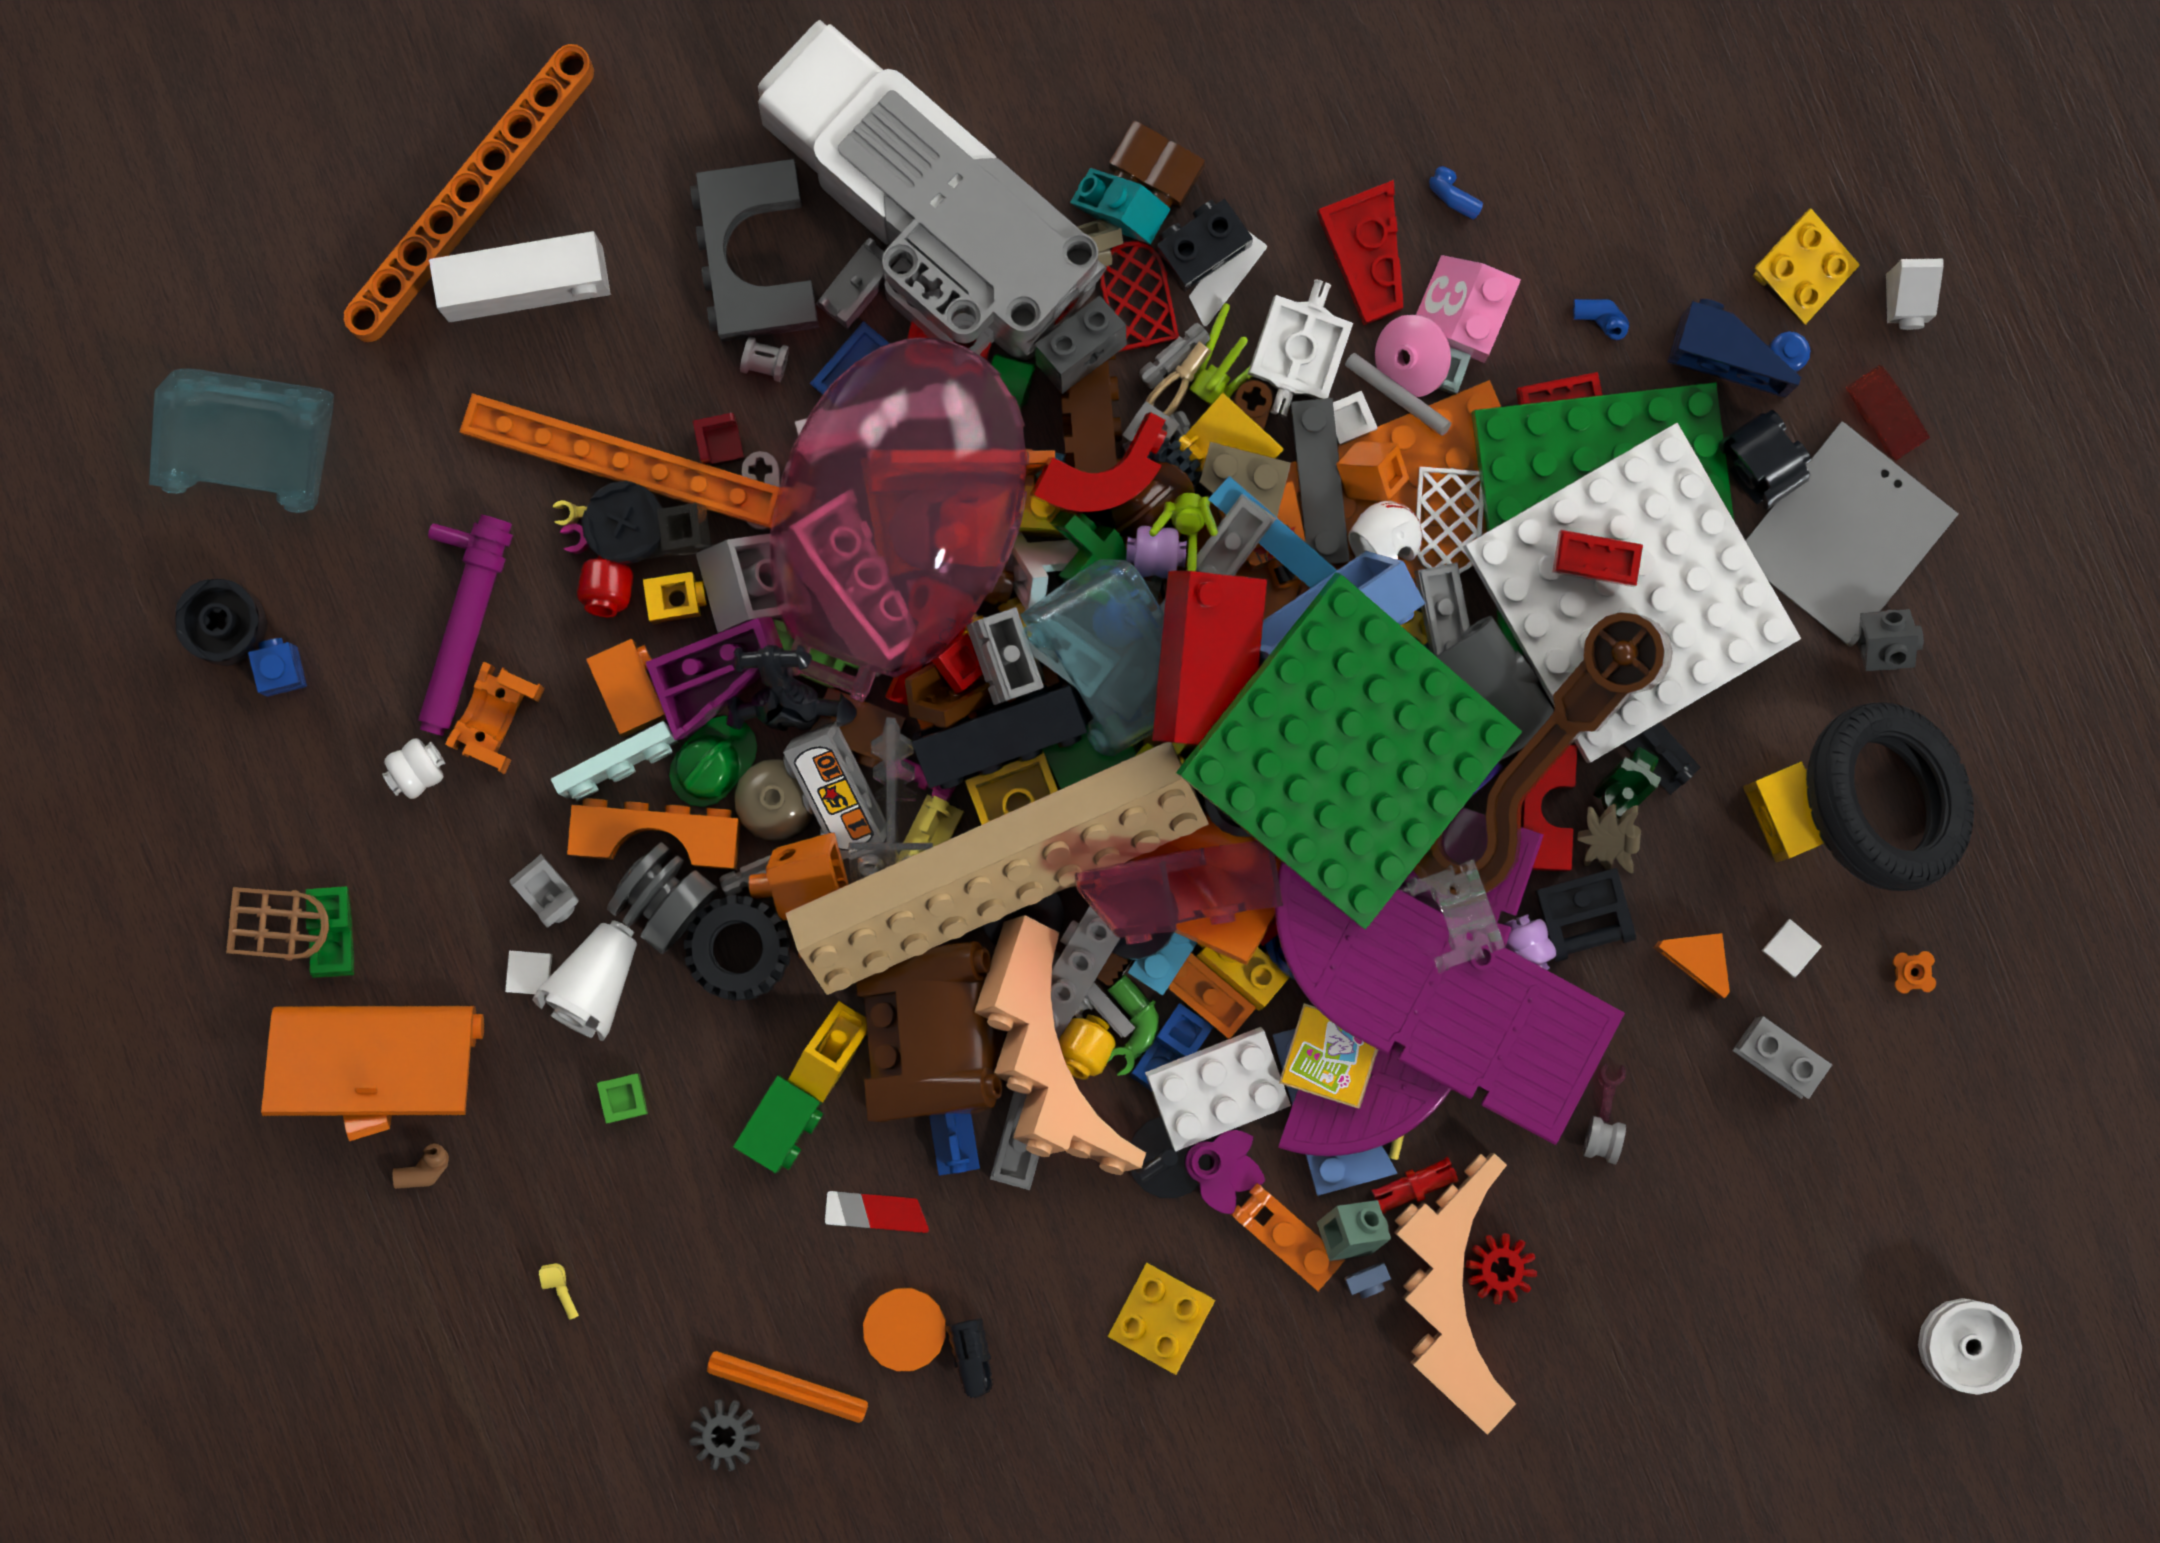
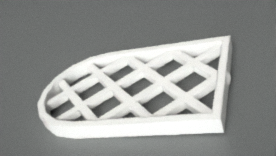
M1419 467L1416 516L1420 521L1421 505L1431 516L1421 524L1423 538L1429 545L1421 552L1419 550L1416 556L1426 569L1432 568V566L1425 561L1423 556L1432 548L1442 559L1435 567L1452 564L1450 559L1460 551L1467 556L1462 546L1482 535L1484 504L1481 484L1479 500L1469 490L1480 480L1479 471ZM1429 473H1441L1447 475L1438 483H1436V481L1429 475ZM1457 475L1476 477L1465 485ZM1424 476L1433 487L1422 496ZM1452 477L1461 490L1450 499L1441 486ZM1435 491L1446 501L1436 512L1425 501ZM1464 493L1475 504L1465 514L1454 503ZM1449 506L1460 517L1450 527L1439 517ZM1478 509L1476 528L1468 517ZM1433 520L1444 530L1434 541L1423 530ZM1462 522L1473 532L1463 543L1452 532ZM1447 535L1458 546L1448 556L1437 546ZM1471 561L1466 566L1460 568L1459 573L1468 570L1472 565Z

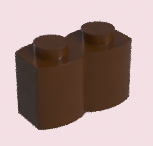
M1134 120L1109 161V169L1114 172V176L1143 185L1169 208L1172 205L1181 209L1205 167V160L1198 155L1169 141L1156 131Z

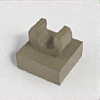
M1101 219L1077 226L1084 234L1093 238L1097 243L1098 260L1105 267L1112 265V254L1109 248L1123 244L1121 228Z

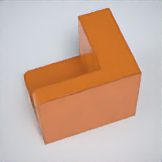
M1356 442L1336 463L1346 496L1349 499L1389 501L1409 479L1397 443Z

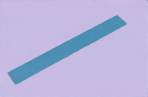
M1230 476L1208 499L1227 515L1240 495L1244 494L1277 518ZM1278 518L1259 542L1262 547L1310 588L1337 571Z

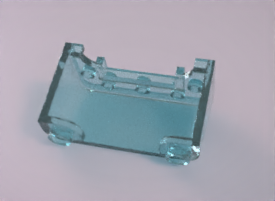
M174 370L156 388L154 393L149 485L161 486L163 491L169 493H184L188 487L194 486L198 481L277 493L276 500L284 505L285 510L290 512L302 513L313 510L317 505L333 415L334 394L319 388L205 370Z
M1098 559L1024 611L1020 616L1026 624L1024 631L1028 640L1036 648L1043 647L1056 653L1093 715L1094 719L1088 725L1090 732L1087 733L1091 745L1097 752L1103 755L1114 756L1153 734L1164 613L1143 577L1131 563L1126 560Z

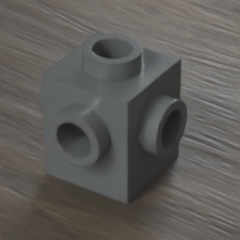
M1910 609L1860 613L1858 648L1865 671L1914 668L1917 650L1923 649L1924 640L1922 627L1920 625L1915 626Z

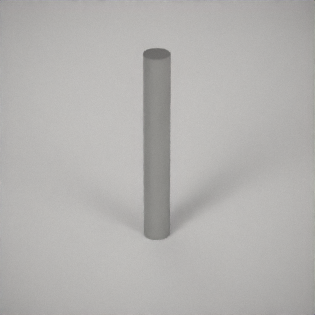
M1353 353L1345 363L1347 368L1441 436L1449 430L1451 422L1362 357Z

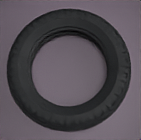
M1885 702L1867 703L1853 707L1841 713L1824 728L1812 748L1808 762L1806 786L1808 787L1807 798L1809 808L1812 809L1811 815L1816 829L1820 830L1819 835L1827 849L1832 851L1833 857L1848 872L1876 888L1890 891H1911L1927 887L1939 881L1963 857L1973 829V794L1971 785H1968L1969 778L1964 764L1960 763L1961 758L1952 743H1948L1949 739L1920 713L1902 705ZM1867 743L1884 745L1898 754L1910 767L1921 787L1926 807V826L1921 842L1913 851L1898 849L1883 840L1871 827L1862 812L1856 794L1854 774L1858 754Z

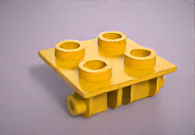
M1809 208L1796 221L1793 227L1780 238V241L1772 247L1771 251L1760 263L1755 266L1756 272L1753 274V277L1763 286L1768 283L1799 320L1806 325L1860 264L1817 214Z
M1224 393L1218 397L1192 428L1178 440L1182 443L1180 446L1182 452L1186 448L1193 452L1189 456L1191 461L1198 459L1200 466L1195 470L1198 472L1203 471L1210 442L1274 459L1284 450L1281 445Z
M1146 1263L1108 1337L1177 1375L1215 1300L1207 1294Z

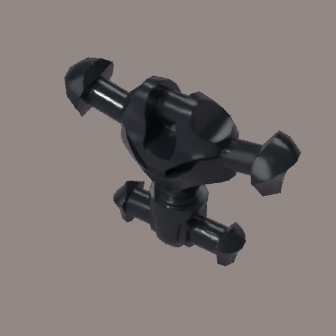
M766 645L764 648L754 652H744L742 647L734 650L733 668L739 672H743L744 669L758 668L761 681L767 687L757 692L752 697L751 702L744 703L743 700L736 696L727 700L729 713L726 718V724L733 729L741 730L746 719L758 717L765 726L771 729L786 731L788 727H797L799 730L805 731L812 728L820 718V715L837 717V727L850 724L857 716V710L853 703L844 697L842 693L839 701L820 699L814 689L793 678L792 667H799V670L806 669L812 660L811 654L802 645H798L797 650H784V648H779L777 645Z

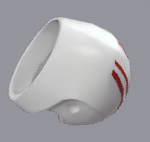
M1382 501L1368 507L1359 516L1348 534L1349 544L1356 558L1365 551H1369L1394 559H1398V555L1409 561L1413 560L1418 554L1423 537L1421 524L1415 513L1405 505L1393 501Z

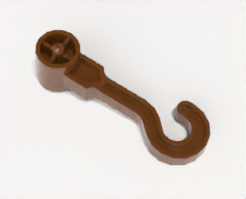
M1620 612L1604 617L1592 627L1585 640L1584 660L1553 694L1554 712L1499 775L1488 794L1486 809L1488 841L1487 849L1482 858L1471 865L1459 864L1453 861L1444 850L1442 832L1413 869L1424 885L1443 896L1467 899L1489 893L1508 879L1519 860L1521 807L1529 792L1583 732L1600 731L1631 694L1651 690L1666 676L1671 667L1673 650L1668 634L1659 623L1647 616Z

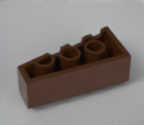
M1116 354L1108 360H1116ZM1108 360L1063 394L1060 392L1065 461L1067 465L1087 473L1103 472L1116 465L1122 459L1116 458L1115 442L1122 441L1121 418L1113 417L1112 401H1119L1117 376H1109Z

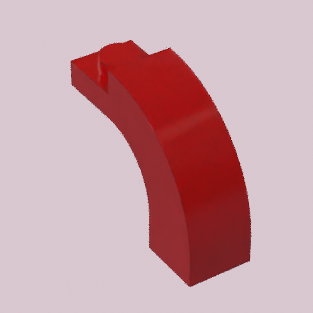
M1152 412L1146 413L1123 458L1116 465L1103 472H1083L1054 457H1049L1030 496L1053 507L1075 512L1106 510L1129 501L1150 484L1162 466L1147 457L1150 452L1157 454L1163 444L1167 431L1163 430L1162 427L1166 420Z

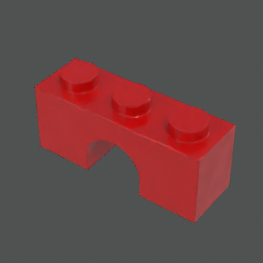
M1571 745L1529 792L1522 803L1521 827L1544 835L1532 870L1558 872L1572 870L1573 828H1559L1549 824L1543 817L1541 803L1544 795L1549 790H1571L1575 787L1577 745Z

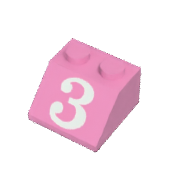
M1441 255L1416 315H1421L1434 321L1443 330L1451 348L1470 354L1471 358L1485 363L1521 279L1483 263Z

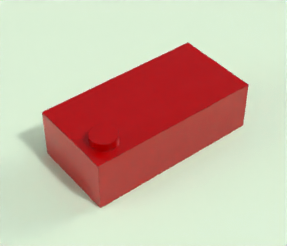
M1168 571L1152 741L1198 745L1259 669L1267 579L1196 571Z

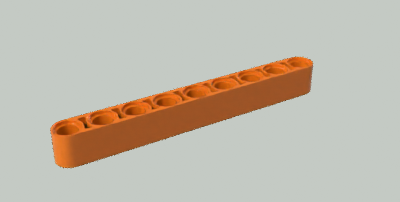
M568 44L562 46L554 53L348 304L344 311L343 319L345 326L357 339L363 342H373L386 333L431 278L429 259L450 255L590 84L594 76V68L587 52L582 47ZM579 59L584 62L583 68L578 74L567 75L563 72L564 66L569 60ZM551 90L558 93L557 100L553 105L542 107L537 104L540 94L544 91ZM528 122L532 124L531 132L528 136L522 139L512 137V129L517 123ZM500 153L506 156L505 163L500 169L494 171L486 168V161L491 155ZM476 185L480 188L479 195L474 201L463 202L460 200V193L466 186ZM444 216L453 218V226L449 232L445 234L434 232V225L439 218ZM414 249H426L427 258L425 262L418 266L408 264V256ZM390 280H399L401 282L400 292L392 298L383 297L382 288L384 284ZM366 311L373 312L375 315L373 325L365 330L357 329L356 320L358 316Z

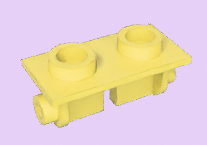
M927 794L893 865L951 839L964 811L949 805L947 801L937 796L931 798Z

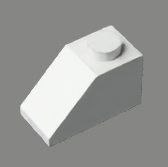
M1901 259L1886 274L1887 323H1899V328L1905 330L1924 328V323H1928L1936 316L1943 273V259Z

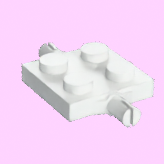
M1314 280L1308 302H1294L1278 295L1273 297L1248 371V375L1267 381L1278 389L1270 412L1275 415L1279 413L1278 416L1287 417L1293 395H1306L1314 399L1328 398L1353 325L1352 322L1332 315L1326 308H1323L1331 285L1327 282L1322 284L1323 281Z

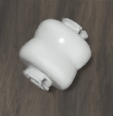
M414 738L407 742L402 750H397L387 755L384 763L388 771L382 773L396 796L403 792L409 799H414L421 795L427 787L441 782L443 773L439 766L446 763L432 742L425 746L421 740Z

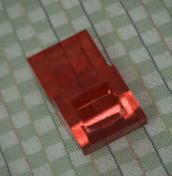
M1878 365L1846 387L1864 421L1872 425L1890 458L1898 460L1930 438L1915 411L1883 366Z

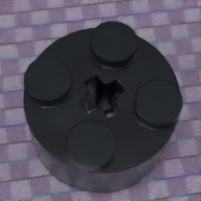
M1774 410L1766 414L1760 413L1719 442V448L1722 453L1726 454V457L1730 455L1734 462V466L1729 471L1736 482L1755 504L1763 501V509L1765 510L1808 482L1810 476L1806 464L1811 462L1810 454L1801 442L1796 441L1793 443L1784 432L1786 426L1783 420Z
M208 579L199 581L182 594L176 606L175 629L179 641L191 654L215 665L231 666L248 659V652L259 649L258 643L264 640L268 629L265 611L258 598L246 588L230 580ZM219 614L226 617L225 622L227 625L223 630L217 628L218 623L214 620Z

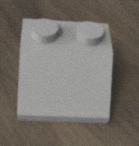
M787 531L728 539L696 553L718 633L756 618L772 617V619L778 620L809 610L801 578L777 548Z

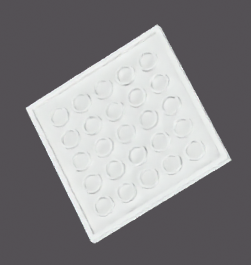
M1678 423L1673 424L1462 546L1554 707L1553 694L1584 660L1585 640L1592 627L1604 617L1620 612L1647 616L1659 623L1668 634L1673 653L1671 667L1664 679L1651 690L1631 694L1600 731H1585L1574 741L1586 763H1591L1801 639ZM1565 530L1643 544L1637 586L1630 587L1552 573L1558 532Z

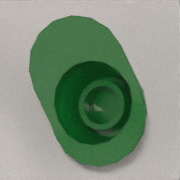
M727 716L712 718L680 748L671 763L669 777L673 790L681 800L692 806L707 807L717 804L728 795L756 759L757 742L755 734L747 723L744 722L741 730H738L726 724Z

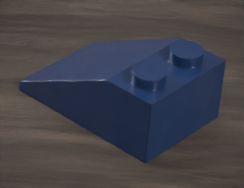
M1700 299L1699 303L1692 301L1681 315L1668 363L1786 398L1799 385L1801 377L1731 312L1724 311L1723 304L1709 299Z

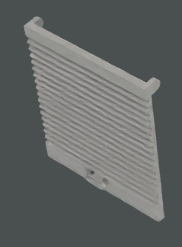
M1842 421L1813 456L1811 462L1806 465L1810 472L1809 481L1777 502L1745 541L1772 586L1847 646L1852 647L1860 638L1858 636L1860 613L1880 612L1958 516V513Z

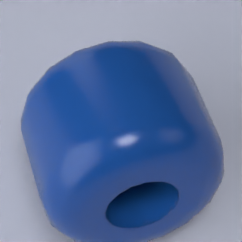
M1788 331L1781 333L1768 346L1796 373L1810 359L1811 350L1809 343L1804 336L1797 332Z

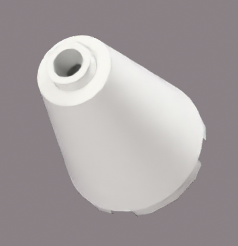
M612 920L610 925L601 923L536 991L532 999L534 1003L541 1009L547 1003L555 1009L551 1017L590 1038L597 1031L599 1040L604 1041L610 1032L637 946L636 941L631 938L634 932L629 927L615 920Z

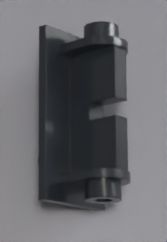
M1661 722L1623 743L1631 753L1637 747H1640L1659 759L1653 773L1661 777L1659 784L1669 795L1690 780L1701 768Z

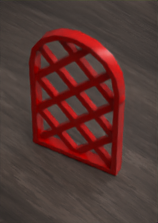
M1139 241L1124 242L1113 247L1110 250L1111 254L1117 253L1125 258L1118 271L1110 266H1106V271L1114 275L1106 288L1103 273L1100 278V288L1103 292L1104 301L1109 306L1108 296L1120 303L1115 310L1117 315L1120 314L1124 306L1137 314L1130 326L1126 325V340L1131 334L1141 341L1126 345L1118 352L1175 341L1179 337L1167 281V271L1160 255L1151 246ZM1126 247H1133L1129 254L1125 253L1121 249H1124ZM1139 248L1152 254L1146 265L1133 258ZM1155 260L1159 264L1162 276L1150 269ZM1129 262L1142 269L1135 282L1122 275ZM1146 273L1159 280L1152 293L1139 286ZM1118 279L1131 286L1123 299L1111 292ZM1163 284L1168 304L1156 297ZM1135 290L1148 297L1140 310L1128 303ZM1152 301L1165 308L1157 321L1145 314ZM1169 312L1173 331L1162 325ZM1141 317L1154 325L1146 338L1133 330ZM1158 328L1169 335L1151 340Z

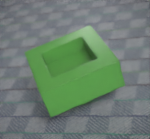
M639 1073L597 1083L606 1124L648 1114Z

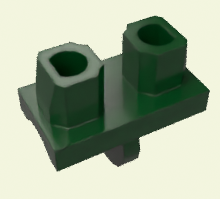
M1637 747L1631 753L1629 759L1625 757L1596 786L1593 796L1602 800L1604 810L1615 804L1616 816L1619 819L1629 808L1635 805L1639 806L1658 787L1661 777L1654 774L1653 771L1659 759L1648 751Z

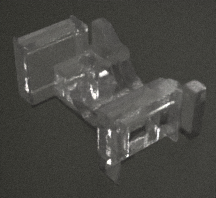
M1474 859L1459 865L1461 874L1455 875L1453 867L1450 865L1444 868L1442 872L1419 880L1414 877L1406 882L1412 897L1431 891L1433 900L1439 905L1446 920L1449 931L1448 942L1452 951L1434 958L1439 973L1469 960L1484 958L1481 946L1488 944L1491 953L1505 948ZM1451 886L1456 889L1455 895L1450 893ZM1467 932L1472 934V941L1466 938Z

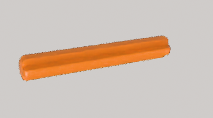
M718 1351L711 1354L707 1365V1372L709 1374L857 1423L864 1420L868 1408L866 1400Z

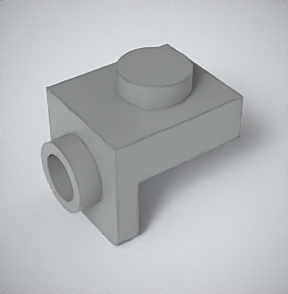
M542 854L509 880L515 890L538 914L546 927L551 926L554 922L560 923L566 920L573 913L575 905L579 902L572 888Z

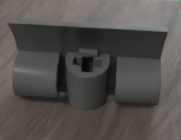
M1489 616L1469 627L1461 635L1462 641L1436 657L1522 731L1500 759L1502 760L1525 747L1550 718L1554 708L1537 684L1538 678L1529 664L1518 651L1513 649L1492 616Z

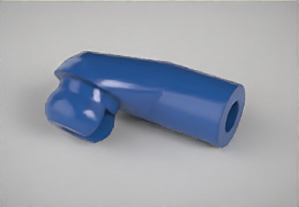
M1444 166L1438 167L1435 170L1434 177H1430V189L1448 207L1474 220L1481 212L1483 202L1453 186L1457 179L1456 173L1453 170Z
M1574 299V320H1595L1603 332L1613 340H1621L1627 335L1629 321L1613 301L1608 299Z

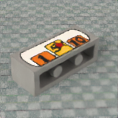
M831 722L793 738L783 751L785 768L792 778L797 779L804 793L802 800L805 808L811 815L815 814L821 826L820 834L835 833L842 860L883 844L891 829L840 728L837 727V722Z

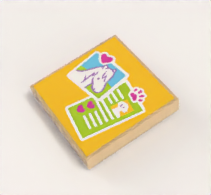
M1304 1003L1279 1083L1360 1109L1378 1049L1345 1032L1326 1018L1316 1007Z

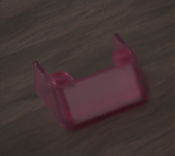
M1257 840L1176 851L1074 873L1077 891L1116 937H1125L1126 944L1151 941V934L1176 931L1177 923L1210 917L1211 925L1236 921L1235 913L1283 906L1275 855Z

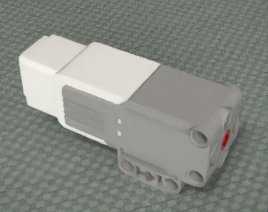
M818 20L759 83L758 92L760 99L758 104L762 125L818 173L820 186L826 193L883 243L888 244V248L882 258L887 300L906 319L915 323L923 330L924 334L935 344L947 351L952 356V359L961 363L972 362L979 357L980 353L990 342L991 344L995 342L1017 360L1031 359L1035 356V344L1072 317L1094 292L1096 283L1105 272L1106 267L1098 260V247L1093 238L1084 234L905 76L896 70H883L831 24L825 25L821 20ZM896 259H900L892 268H890V265L893 261H895ZM976 339L975 344L967 349L959 348L953 342L955 340L959 343H969Z

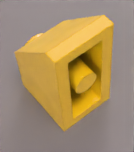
M838 1001L804 1049L787 1081L823 1103L867 1035L866 1017Z

